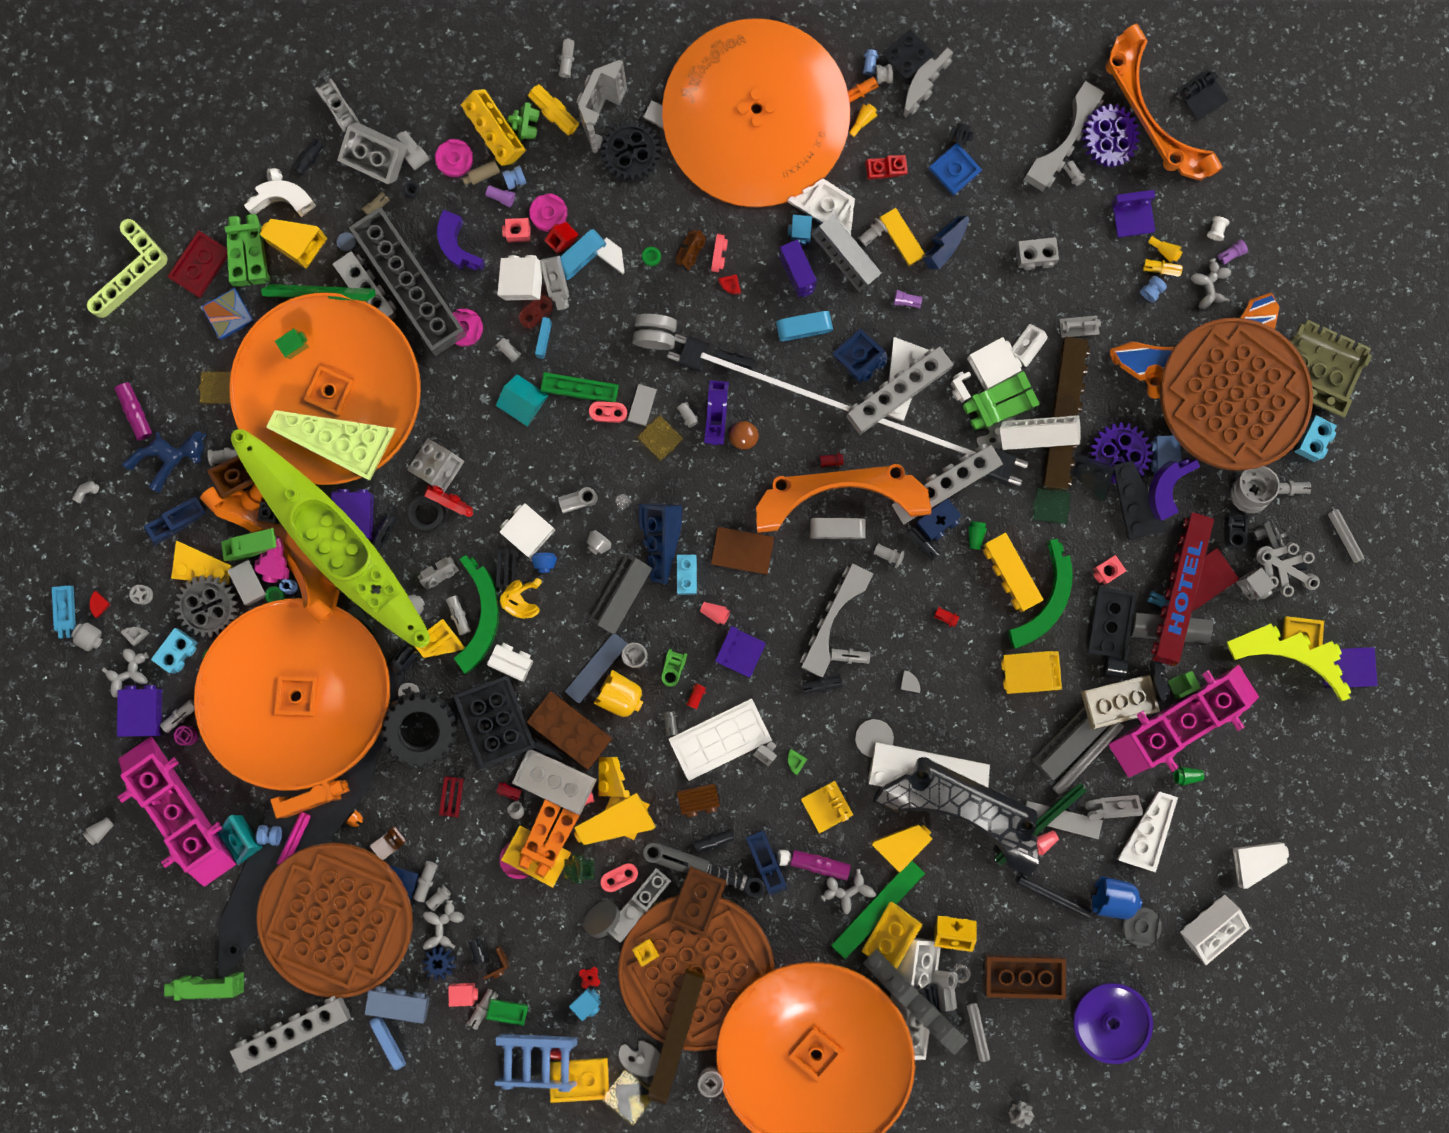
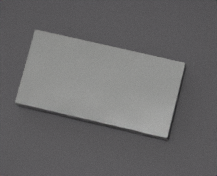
M531 749L526 752L512 784L580 815L597 779Z

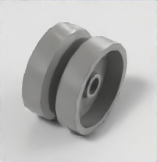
M658 314L636 315L634 326L638 331L633 333L634 345L656 350H670L674 348L675 337L671 334L676 331V319Z

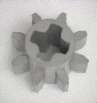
M1019 1101L1018 1105L1012 1104L1009 1112L1010 1122L1020 1128H1023L1024 1124L1030 1125L1034 1117L1031 1111L1032 1107L1022 1101Z

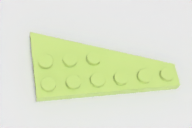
M277 410L274 411L266 427L368 480H371L396 428Z

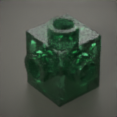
M573 855L572 859H564V879H570L575 884H582L584 880H594L595 860L584 859V855Z

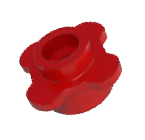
M596 967L580 970L579 975L582 978L581 986L586 989L589 986H598L600 984Z

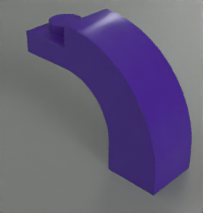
M443 210L437 227L438 242L443 253L454 266L461 270L465 263L466 267L474 271L476 269L483 270L485 266L483 259L463 251L458 246L457 237L463 225L462 218Z
M710 380L704 443L724 445L729 382Z
M1188 457L1180 460L1178 463L1169 461L1156 472L1149 489V503L1155 519L1163 521L1179 512L1173 500V487L1180 477L1200 467L1197 460L1189 459Z

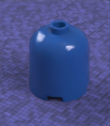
M1104 876L1098 878L1095 887H1098L1097 893L1092 895V910L1096 912V915L1128 920L1141 909L1142 899L1135 885Z

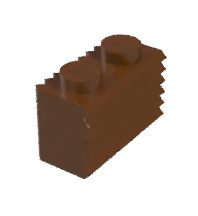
M715 783L677 791L682 815L686 814L687 818L697 816V811L705 810V813L717 811L716 807L720 806Z

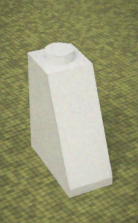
M1275 842L1233 848L1238 887L1249 888L1285 865L1289 857L1285 844Z

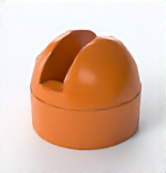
M356 810L346 821L351 827H359L360 825L357 821L363 822L362 815Z

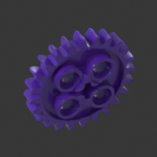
M1111 104L1098 107V109L1092 111L1093 114L1087 116L1089 121L1083 123L1087 127L1082 130L1086 136L1082 137L1081 140H1086L1087 142L1083 147L1089 148L1086 154L1092 153L1091 160L1097 159L1098 165L1102 163L1103 167L1122 165L1123 162L1129 161V157L1134 156L1132 150L1138 149L1135 143L1140 142L1136 138V135H1139L1140 132L1135 131V128L1139 125L1133 124V121L1136 119L1135 117L1129 118L1130 111L1124 113L1125 107L1119 108L1118 105L1112 106Z
M1120 422L1118 428L1115 424H1111V430L1106 426L1104 427L1105 433L1098 432L1100 438H1093L1096 445H1090L1094 452L1089 453V455L1094 456V460L1112 466L1116 461L1119 463L1130 461V454L1135 452L1138 455V459L1133 463L1139 475L1143 476L1144 472L1142 469H1149L1146 462H1152L1147 456L1153 454V452L1147 451V448L1151 447L1152 444L1145 443L1149 439L1148 437H1141L1144 431L1137 433V426L1130 429V423H1128L1124 428L1123 423ZM1122 435L1128 438V444L1126 446L1122 445L1120 442V438ZM1112 439L1115 440L1116 446L1112 443ZM1106 445L1112 449V453L1109 456L1103 451ZM1123 450V457H1118L1119 451ZM1114 473L1112 476L1111 484L1116 483Z

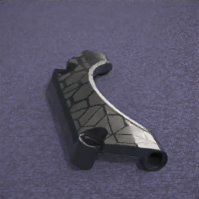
M927 757L917 759L911 776L905 774L884 785V787L880 786L875 793L873 803L895 813L907 811L936 812L961 819L975 826L997 844L1004 854L1009 868L1027 877H1031L1039 866L1038 838L1033 835L1038 816L1036 810L944 767Z

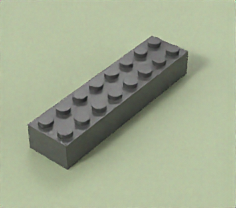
M381 207L349 227L435 356L467 336Z

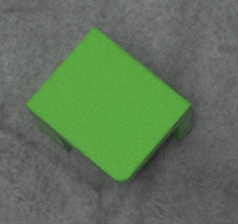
M1187 671L1168 680V685L1175 699L1182 698L1201 689L1193 671Z

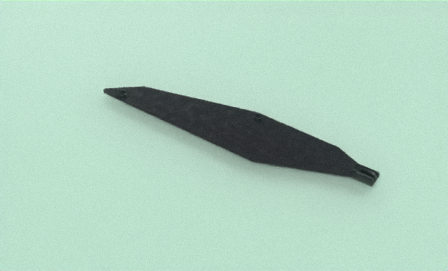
M406 642L386 662L390 677L389 706L393 701L397 700L398 690L402 684L404 674L419 654L411 646L407 648L408 644ZM381 731L365 756L344 774L333 779L336 781L346 780L349 792L341 794L342 799L331 801L304 811V813L310 815V819L294 853L312 845L329 843L367 793L383 745ZM312 788L291 791L278 790L275 798L289 797L291 799L310 792ZM272 805L269 809L263 825H267L270 828L280 826L282 829L281 842L278 846L266 843L247 859L219 925L218 975L222 978L230 973L258 936L257 908L261 892L270 875L279 866L277 861L299 814L288 818H276ZM233 947H236V949H237V952H236V953L233 952V950H232Z

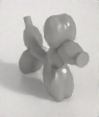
M1216 259L1209 260L1211 263V273L1208 276L1203 274H1193L1191 276V280L1194 283L1205 285L1208 293L1199 303L1200 310L1209 307L1213 301L1216 303H1229L1230 299L1225 298L1222 294L1215 293L1213 283L1217 278L1225 279L1231 274V270L1228 268L1219 269V264L1215 262Z
M124 649L123 657L129 662L128 671L119 675L115 671L102 669L106 673L107 678L112 681L111 694L114 698L117 697L118 690H122V681L132 678V680L139 684L148 683L147 678L137 671L138 664L149 658L147 652L136 655L133 650Z
M856 869L857 874L854 878L855 885L846 891L838 888L836 879L830 876L827 878L829 889L824 892V895H821V898L824 902L826 899L830 900L834 896L842 899V910L845 914H849L851 910L850 897L858 892L867 897H875L876 893L871 887L864 885L860 869Z
M446 900L445 914H442L440 917L432 912L423 913L424 919L435 925V936L429 938L423 944V949L429 950L438 944L443 947L455 948V945L451 943L449 938L443 936L444 924L450 920L455 923L464 920L462 913L454 912L453 900Z

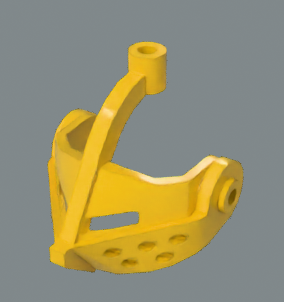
M535 578L533 582L522 585L520 580L513 581L501 595L499 600L501 607L509 614L518 618L525 619L536 616L540 611L538 606L525 602L520 593L532 587L537 589L542 581L539 578ZM511 599L512 601L516 602L518 605L516 606V605L510 603L509 600Z

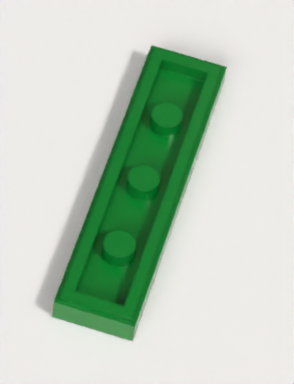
M543 372L540 391L599 402L616 403L619 385Z

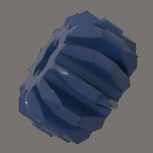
M443 946L440 947L439 952L434 947L432 948V953L429 951L425 953L428 958H424L422 962L428 964L423 967V971L428 969L430 971L427 977L434 974V980H438L440 975L441 979L444 980L446 979V974L451 975L453 973L450 968H455L456 964L450 963V961L455 960V956H448L451 953L450 949L444 953ZM435 960H442L443 963L441 965L443 966L437 967Z

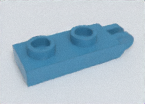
M74 586L52 587L54 630L58 631L59 639L65 637V631L66 637L72 638V630L76 628Z

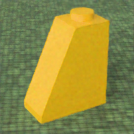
M918 824L873 840L871 844L901 872L932 838L929 836L931 832L924 825L920 827Z

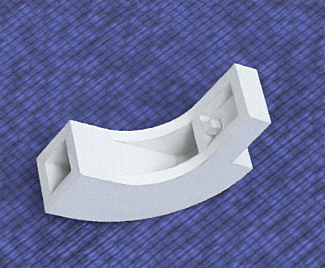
M281 180L269 181L257 186L255 189L259 194L249 198L244 205L251 214H257L269 204L283 201L292 205L301 217L316 207L315 203L302 188L291 182Z

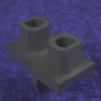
M1269 522L1258 526L1259 528L1251 532L1255 541L1264 539L1266 546L1272 549L1283 546L1282 538L1287 536L1286 532L1280 534L1278 528L1272 529Z

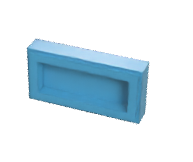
M543 317L535 352L537 358H545L552 325L550 318Z

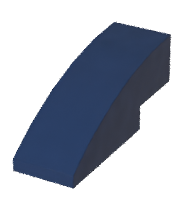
M957 216L931 239L935 245L922 256L929 269H940L955 252L966 231L969 222L968 216Z
M194 497L161 514L160 518L144 525V531L155 546L183 530L206 514L198 499Z
M764 830L747 837L746 840L769 895L771 896L788 889Z

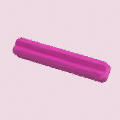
M304 812L299 814L277 861V865H280L285 859L294 854L309 822V814Z

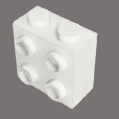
M510 255L508 258H501L498 296L505 300H540L543 273L540 260L534 255H526L525 258Z
M1003 337L970 354L967 358L985 391L1021 372L1022 365L1020 360L1014 357L1011 352L1013 350L1008 340L1005 341Z
M524 503L523 506L519 505L514 510V516L510 520L507 519L500 526L502 529L500 533L531 559L532 555L539 550L555 529Z

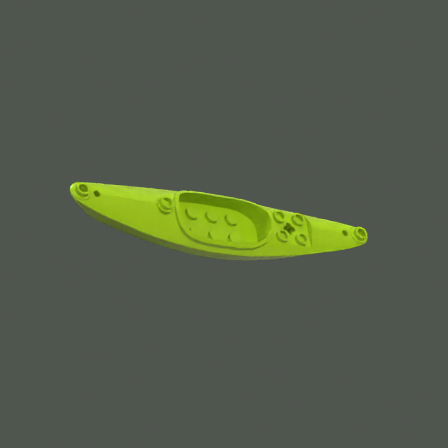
M243 429L233 431L231 442L245 469L282 526L312 563L353 602L397 636L417 648L427 646L430 640L429 633L411 600L376 548L347 514L312 481L261 440ZM375 588H380L379 590H380L381 592H380L379 594H377V593H373V592H374L373 590H374Z

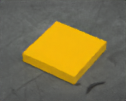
M1285 616L1282 640L1302 632L1303 636L1307 635L1311 646L1308 647L1310 650L1321 646L1323 642L1324 621Z

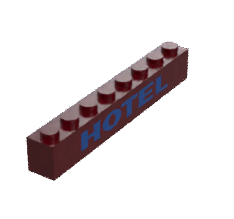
M1192 512L1183 520L1182 528L1184 532L1183 535H1180L1177 546H1180L1179 552H1176L1173 559L1175 568L1169 575L1170 588L1166 589L1164 599H1167L1166 604L1162 606L1160 611L1162 621L1161 624L1157 625L1155 635H1158L1157 641L1153 643L1151 653H1153L1152 660L1174 667L1180 662L1214 518Z

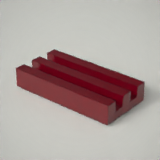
M444 776L439 815L459 817L464 785L463 778ZM451 781L448 810L445 812L448 782ZM459 782L455 813H453L455 784Z

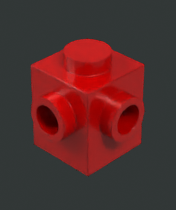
M567 222L560 225L557 223L550 229V233L544 241L558 254L570 248L579 234Z

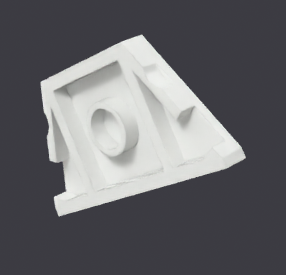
M821 179L814 186L802 190L803 194L796 197L792 196L788 199V203L805 214L812 216L813 219L821 224L834 215L851 235L855 198L825 179Z

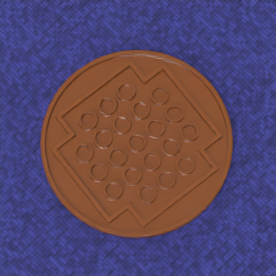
M1223 318L1197 327L1174 347L1162 372L1160 402L1165 421L1171 433L1191 455L1208 465L1220 469L1243 471L1266 466L1283 457L1297 444L1310 420L1313 406V389L1310 374L1302 356L1294 345L1281 333L1255 320Z
M321 843L294 853L285 859L270 875L258 901L257 930L260 943L268 960L275 970L289 983L316 996L331 998L335 995V998H347L374 989L375 986L377 987L397 969L411 941L413 915L410 899L402 881L394 870L381 858L370 851L354 845Z
M676 895L648 909L628 933L619 958L618 975L621 994L628 1011L638 1025L653 1038L664 1043L686 969L705 974L683 1050L706 1051L717 1049L721 1027L734 1001L751 983L766 973L775 970L773 953L770 943L757 921L739 905L720 897L705 936L669 922L679 896ZM650 939L659 957L641 967L632 949Z

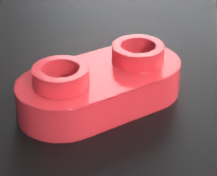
M717 234L711 268L713 272H719L720 269L724 268L725 258H722V252L727 250L728 239H725V235Z
M595 402L590 406L589 414L597 422L620 423L626 419L627 409L621 403ZM601 409L603 412L601 415H596V410ZM617 410L622 412L618 417L614 415Z
M626 863L605 873L601 878V886L607 892H614L634 882L638 876V870L635 865ZM627 869L632 871L630 877L625 875ZM609 878L614 879L615 883L613 885L608 884L607 880Z

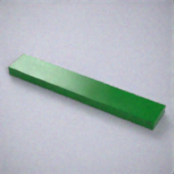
M269 284L261 289L262 296L296 298L313 293H336L350 299L328 296V298L369 301L376 295L375 289Z
M911 861L901 872L895 875L831 946L846 959L876 927L889 902L897 904L925 873Z

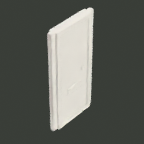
M750 699L670 738L669 741L688 781L759 747L761 744L772 741L753 700Z

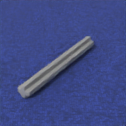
M1120 722L1110 725L1052 789L1058 795H1061L1124 728L1123 724Z

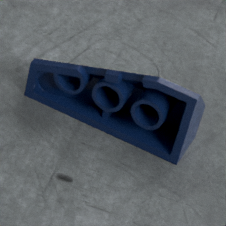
M639 504L640 529H643L645 535L643 544L648 549L647 563L652 568L650 572L651 581L667 584L682 526V506L673 504Z

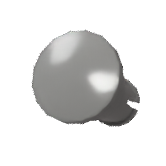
M874 218L876 223L871 224L870 228L858 237L865 247L877 236L880 237L883 231L888 232L885 224L878 218Z
M878 543L874 555L888 560L890 564H896L895 568L897 569L903 560L904 551L900 554L897 552L898 550H891Z

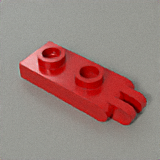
M428 484L426 487L425 497L467 517L473 515V508L461 501V498L452 493L449 495L443 492L444 490L437 485L431 486Z

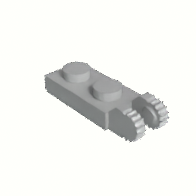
M1138 795L1100 798L1085 802V808L1093 810L1087 814L1089 820L1142 816L1143 814Z

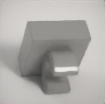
M771 741L766 747L761 744L753 755L769 766L777 756L773 753L777 745Z

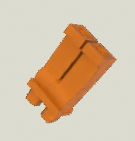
M331 780L313 787L310 792L291 799L289 797H276L271 799L276 818H288L325 803L342 799L341 794L349 792V787L346 780Z
M546 799L527 842L521 850L518 864L519 867L528 870L531 862L539 864L535 874L542 878L546 876L549 870H552L557 856L579 818V815L563 808L547 843H544L561 809V806Z

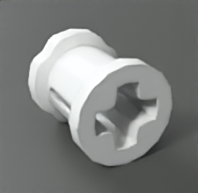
M1215 216L1212 219L1213 224L1207 236L1213 240L1222 241L1225 228L1229 225V220Z

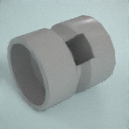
M630 643L624 647L622 659L627 666L640 668L647 662L648 653L641 644Z
M709 1066L700 1072L698 1088L704 1096L716 1097L723 1090L724 1081L718 1072V1068Z

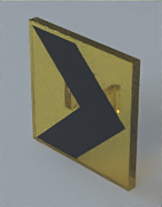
M624 1070L602 1101L633 1126L651 1101L647 1099L650 1089L627 1070Z

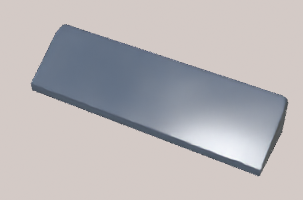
M612 634L565 692L580 704L621 655L628 643L617 634Z

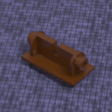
M692 229L691 232H688L683 242L688 248L681 247L675 257V263L679 266L683 264L688 271L695 264L698 253L705 245L706 237L700 230Z

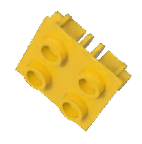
M835 781L801 799L819 833L853 816Z

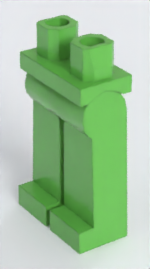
M256 214L247 215V224L242 225L239 217H229L228 226H225V232L227 233L229 283L233 287L248 286L251 283L253 285L271 283L267 269L264 238L260 235L262 226Z
M1024 371L989 390L972 396L963 405L966 414L975 411L978 416L970 421L974 431L982 428L986 430L992 425L1035 409L1040 405L1033 389L1028 390L1031 385Z
M236 972L225 977V979L206 980L197 976L191 978V975H185L171 981V983H166L164 985V995L174 996V1001L198 998H233L244 992V972Z

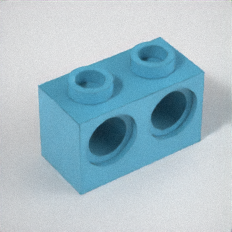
M1317 415L1310 418L1294 452L1313 462L1323 459L1328 451L1326 448L1328 443L1332 442L1336 435L1335 428L1337 425ZM1318 427L1323 428L1324 435L1319 434ZM1310 444L1315 445L1316 452L1310 450Z
M677 555L678 595H697L696 555Z
M174 628L151 660L168 673H178L185 666L184 661L187 657H191L195 653L198 642L181 629ZM182 639H184L185 642H186V645H185V647L181 650V649L179 648V642H180ZM170 655L174 657V662L171 665L167 663V658Z

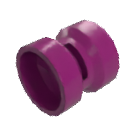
M181 726L174 733V739L179 745H193L199 738L197 729L192 726Z

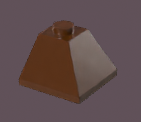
M238 455L207 470L223 499L254 484Z

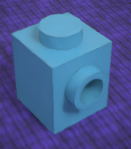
M793 215L792 225L788 224V236H791V242L798 239L800 245L810 243L812 216Z
M587 988L569 1007L583 1021L589 1015L593 1017L600 1010L598 1006L601 1003L599 1000L601 997L594 989L590 990Z

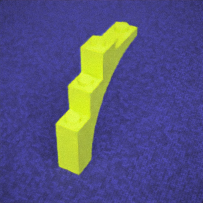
M1269 624L1226 642L1234 660L1261 654L1280 655L1291 658L1309 666L1321 675L1332 687L1340 701L1350 698L1348 695L1351 693L1350 688L1346 682L1343 683L1340 676L1343 674L1339 665L1334 664L1335 661L1341 659L1339 655L1342 653L1338 644H1334L1333 641L1310 650L1308 646H1311L1307 635L1303 636L1301 632L1279 641L1278 638L1281 636L1277 627Z

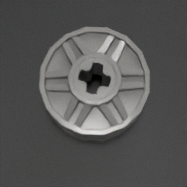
M1265 466L1245 470L1231 487L1230 495L1232 502L1239 510L1245 513L1260 512L1278 495L1280 481L1277 475Z

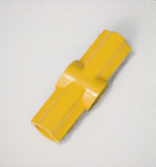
M537 85L532 88L528 97L541 109L543 115L551 123L554 122L568 136L573 134L579 123L566 111L565 106L556 97L553 98L542 86Z

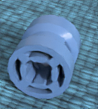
M520 165L514 167L512 171L502 172L509 190L515 188V185L526 184Z
M1152 276L1148 281L1149 284L1140 290L1142 296L1152 303L1167 288L1165 282L1157 276Z
M260 825L257 830V843L261 845L270 843L271 845L278 846L281 842L282 829L280 826L270 828L267 825Z

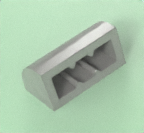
M249 560L227 570L244 605L250 606L266 596Z

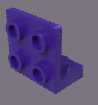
M1154 190L1115 196L1112 200L1118 238L1155 232L1151 202L1155 198Z
M731 626L715 662L747 677H751L766 643Z

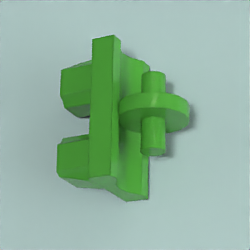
M526 102L521 107L520 117L519 111L514 110V114L507 118V121L512 124L513 130H517L518 126L517 137L520 141H523L525 138L534 139L537 133V128L528 126V121L537 122L539 110L531 108V104Z

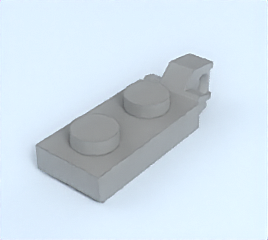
M560 256L541 259L540 264L549 297L552 298V301L556 302L557 310L568 308L567 298H569V291Z

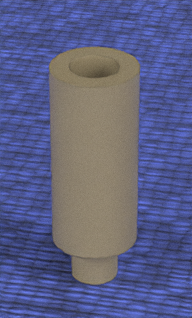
M495 160L467 172L468 176L462 179L465 185L471 182L475 185L500 173V170Z

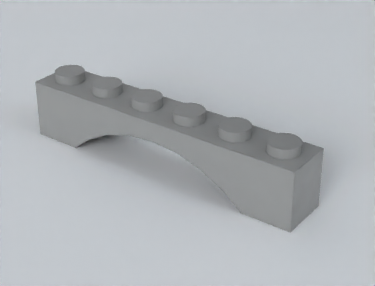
M1086 81L1084 82L1072 102L1073 123L1067 139L1055 151L1037 158L1024 181L1041 191H1044L1046 186L1051 187L1056 179L1053 177L1054 173L1061 171L1065 164L1062 160L1066 155L1068 157L1071 155L1075 148L1072 144L1075 140L1079 141L1084 134L1082 132L1083 123L1089 121L1087 116L1091 115L1094 109L1101 107L1104 102L1101 98L1105 92Z
M852 564L851 567H846L842 575L845 579L842 585L838 583L834 591L836 597L834 601H829L825 609L828 614L825 619L821 617L817 628L820 630L817 636H812L808 644L811 648L808 653L804 652L800 663H802L801 668L821 678L823 677L831 661L829 634L833 620L846 602L866 590L873 573L855 564Z

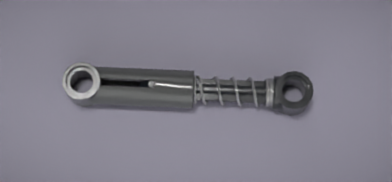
M650 842L644 848V858L649 862L688 874L690 866H693L727 880L726 885L730 884L735 888L739 887L740 890L751 897H759L764 892V883L757 876H740L736 872H728V869L722 870L719 866H712L708 860L657 842ZM650 847L658 849L659 854L657 857L649 856L648 849ZM664 854L681 860V863L662 857V855ZM754 881L760 884V889L756 892H752L749 889L750 883Z

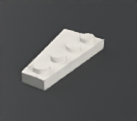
M894 337L889 383L895 379L894 376L901 370L907 371L913 361L925 358L924 354L928 349ZM912 374L909 376L912 382H918L919 378L916 375ZM897 385L894 387L897 393L904 392L901 386ZM911 399L887 416L904 421Z
M1157 791L1117 860L1156 872L1178 797Z

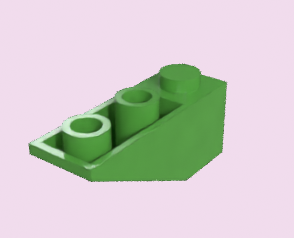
M274 529L241 535L221 542L224 561L245 560L276 548Z

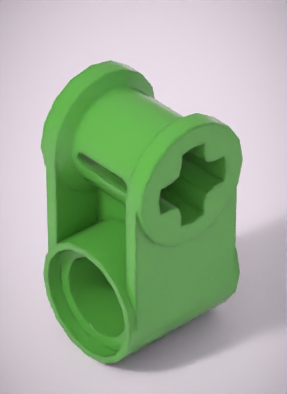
M672 649L668 650L662 673V681L665 686L674 687L678 684L686 662V653L680 654L673 652ZM666 674H675L676 680L673 683L666 682Z

